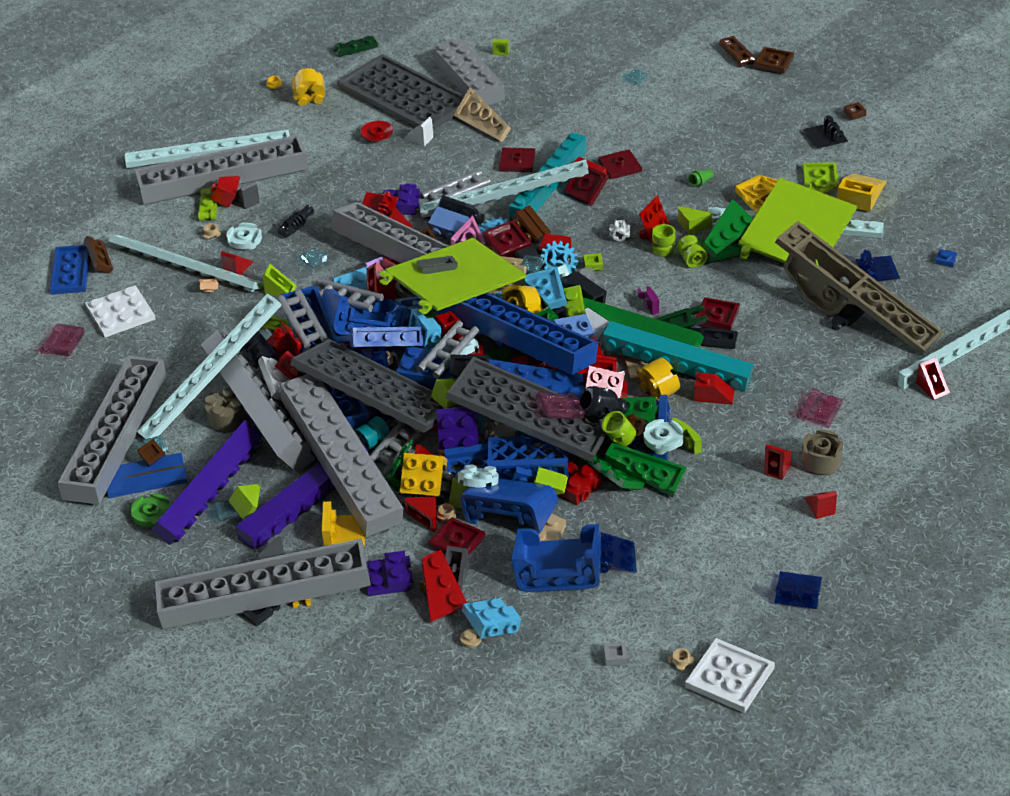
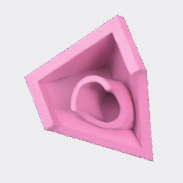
M473 215L452 236L451 245L474 238L486 246Z

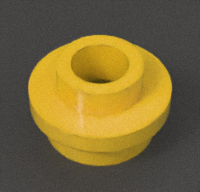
M270 76L267 79L266 85L270 89H277L282 86V80L278 76Z

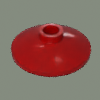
M371 121L361 128V135L370 141H382L389 138L394 130L393 126L386 121Z

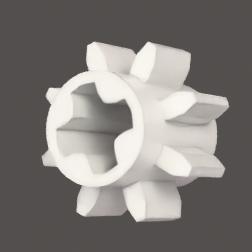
M615 220L614 225L610 224L609 237H613L616 241H624L625 237H630V225H627L625 220Z

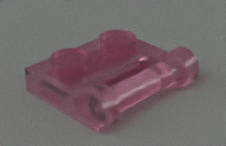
M55 324L53 332L47 341L40 346L39 351L42 354L52 353L70 356L85 334L84 328Z
M812 388L808 393L807 401L803 408L799 409L796 416L798 419L830 428L843 404V399L821 393L820 390ZM816 400L820 401L814 414L809 413Z
M538 391L536 394V401L541 404L546 417L583 419L585 411L575 393L560 395L546 394L545 392Z

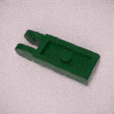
M365 36L364 38L351 40L344 44L341 42L336 43L332 49L338 57H343L377 48L378 42L373 36Z
M703 305L685 308L655 318L684 328L695 327L694 325H700L708 321L707 316H700L694 319L691 317V315L703 312L705 310Z

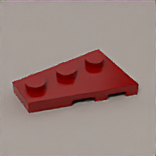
M442 550L422 557L421 562L427 594L429 622L432 623L462 610L463 604L467 603Z

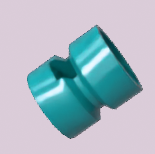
M375 416L367 421L366 424L356 428L354 432L363 446L369 451L376 444L381 443L390 430L382 418Z

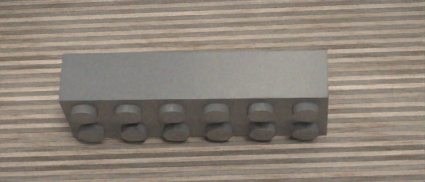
M456 39L452 42L433 47L434 63L464 96L471 87L488 105L505 100L504 83L462 39Z

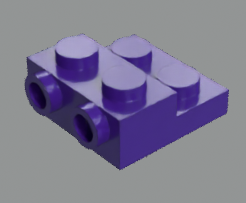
M400 184L399 190H383V194L387 191L391 193V196L398 197L395 208L402 215H415L416 209H419L420 188H417V184Z
M466 407L436 409L439 450L463 446L472 447L478 444L476 412Z
M405 550L384 553L385 559L367 561L371 586H367L368 596L410 591L409 583H413L412 570H407V568H411L410 556H405Z

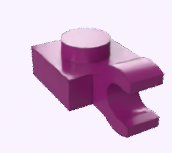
M647 286L646 292L638 288V297L644 300L645 308L649 309L652 315L659 314V299L654 290H651L650 286Z

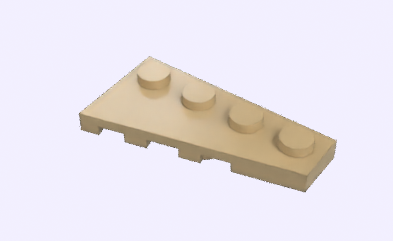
M471 87L454 113L455 117L501 142L504 141L511 129Z

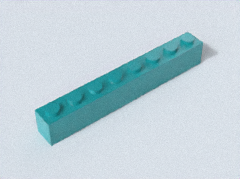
M571 132L538 172L571 164L579 156L582 157L587 152L586 136ZM561 182L537 187L531 191L520 192L509 205L510 220L517 211L528 205L537 212Z
M613 321L609 322L602 336V349L648 363L662 357L670 363L673 368L671 370L696 377V373L716 374L730 387L745 392L752 377L754 367L752 363Z

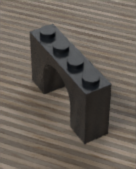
M578 271L561 277L563 289L580 285L584 298L605 304L607 291ZM541 301L543 309L547 308L545 304ZM565 306L552 309L559 317L558 319L565 318Z

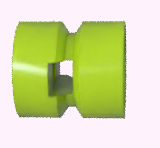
M667 224L655 226L652 230L653 253L660 257L671 256L675 252V228Z
M687 235L681 238L677 244L678 252L690 268L702 266L706 262L708 254L696 236Z
M613 411L603 418L602 429L613 443L628 446L634 441L636 430L622 412Z

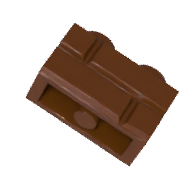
M530 205L517 211L510 220H514L534 246L542 242L545 233H551Z

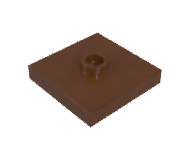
M764 47L754 62V68L784 74L794 58V53Z

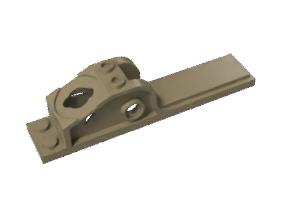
M799 221L777 238L775 243L789 253L783 266L784 270L795 281L804 298L821 312L827 315H835L842 311L847 304H854L921 355L943 335L944 332ZM843 277H846L849 283H846L843 280Z

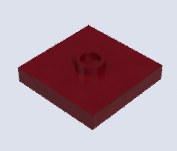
M502 147L499 172H533L535 148Z
M630 149L598 157V162L606 168L610 180L642 172L641 165Z
M588 166L589 174H585L583 177L571 178L563 192L592 206L609 176Z
M514 220L482 233V237L499 256L507 257L515 254L517 250L531 246V242Z
M704 297L701 305L704 306L705 310L698 313L696 318L707 316L708 321L699 326L731 330L739 312L740 303Z
M451 517L428 542L429 548L436 551L442 550L445 555L447 546L468 549L469 556L486 536L484 531Z

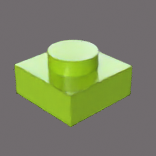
M493 39V55H509V40Z
M601 253L583 255L585 268H593V271L603 270Z

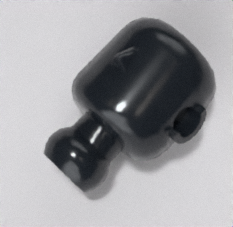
M589 386L581 393L579 400L581 412L588 417L603 419L613 411H620L625 414L628 408L627 402L622 398H618L616 392L608 387Z

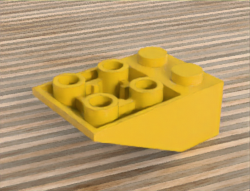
M853 173L844 177L838 187L837 199L858 206L857 209L871 212L886 181Z

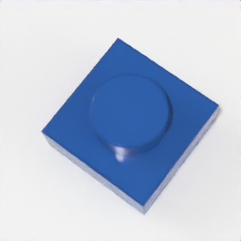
M939 249L935 264L953 268L957 252Z
M516 466L510 480L532 483L535 479V471Z

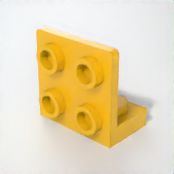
M404 453L400 492L440 496L443 467H447L448 459L444 456Z
M331 501L323 502L322 536L324 546L361 538L363 546H365V535L353 515L336 516V510H332Z

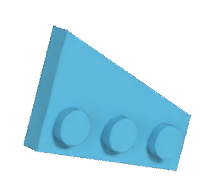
M558 267L527 274L526 278L523 279L527 286L537 289L540 300L546 307L554 309L567 305Z

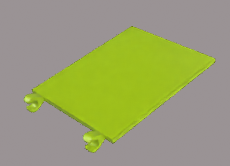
M780 177L738 243V246L742 247L740 258L747 260L750 252L754 251L785 263L789 253L775 242L781 234L797 221L834 248L858 206Z
M474 238L389 267L379 273L383 277L382 280H379L381 284L387 285L395 279L422 299L419 301V305L423 308L418 310L421 314H427L432 308L437 311L526 278L525 273ZM453 256L458 263V267L455 270L425 274L418 266L417 260Z

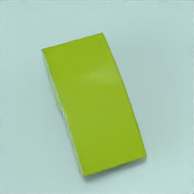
M672 418L671 420L680 424L683 429V443H685L687 449H691L694 455L702 453V439L696 431L683 421Z

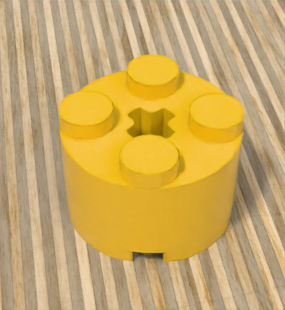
M312 68L299 70L297 75L292 78L294 99L300 106L312 102L316 104L322 103L325 96L323 75L320 72H315V69Z
M508 286L501 293L503 300L534 314L543 310L540 296L535 287Z
M660 357L637 370V374L642 382L640 383L641 390L645 394L649 392L651 397H656V401H659V395L670 396L680 389L677 374H672L670 370L673 368L666 359Z

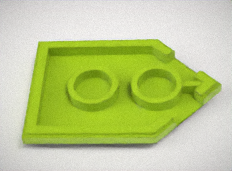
M836 162L802 163L804 186L826 194L839 185Z

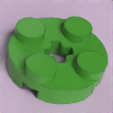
M150 494V497L147 498L139 497L131 506L133 522L141 527L153 528L171 506L168 498L161 494Z

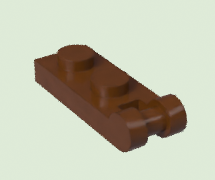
M734 36L719 40V45L737 62L739 67L755 62L753 54Z
M86 236L84 246L88 248L94 269L98 272L111 273L113 267L104 241L94 240L93 237Z

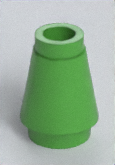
M711 169L695 170L689 174L688 181L691 186L700 187L712 179L714 174Z

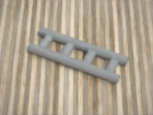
M479 169L421 193V197L423 199L429 197L432 201L441 199V197L436 195L444 191L447 194L445 196L449 197L482 188L491 184L489 178L482 180L480 178L482 172ZM472 179L476 182L469 186L465 183ZM459 186L461 189L452 191L450 188Z
M328 280L323 282L324 288L338 290L340 296H344L346 293L353 294L348 298V305L353 308L371 312L373 310V305L371 304L375 300L383 301L384 295ZM324 288L321 291H319L321 298L323 295ZM361 296L367 298L363 302L357 301Z
M301 290L295 292L296 297L285 299L283 295L278 297L277 300L281 303V307L304 349H309L311 347L310 342L320 339L321 342L328 340L326 333ZM300 303L302 309L292 312L290 306ZM307 315L308 321L299 323L296 319ZM314 327L315 333L305 335L303 330Z
M458 320L417 366V370L423 372L426 368L434 371L433 376L438 379L450 366V354L459 355L479 332V329L476 326H473L471 330L462 328L463 323ZM455 334L464 336L460 342L452 339ZM446 345L454 348L451 353L442 351V349ZM435 357L444 359L440 365L432 362Z
M398 422L370 455L374 462L378 458L387 465L383 471L379 470L384 479L402 449V446L393 441L394 438L399 434L407 440L406 446L409 445L412 439L413 442L408 450L409 452L422 436L418 431L412 435L403 429L406 424ZM387 447L397 452L393 459L383 453Z

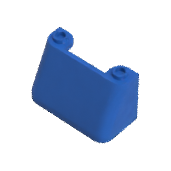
M324 288L322 302L332 330L340 335H350V328L404 327L408 307L393 299L375 300L373 310L368 312L349 306L348 298L340 296L333 289Z
M498 479V484L492 486L491 482L486 483V487H470L466 489L460 497V502L467 523L476 525L479 518L483 519L486 512L518 517L519 524H524L525 522L531 529L540 534L557 505L558 498L556 491L549 485Z
M600 524L582 527L580 539L540 541L539 534L533 529H517L511 559L517 587L524 592L591 589L597 587L600 583L601 565Z

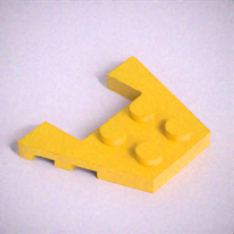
M758 175L736 185L735 192L757 214L764 203V198L768 197L778 180Z

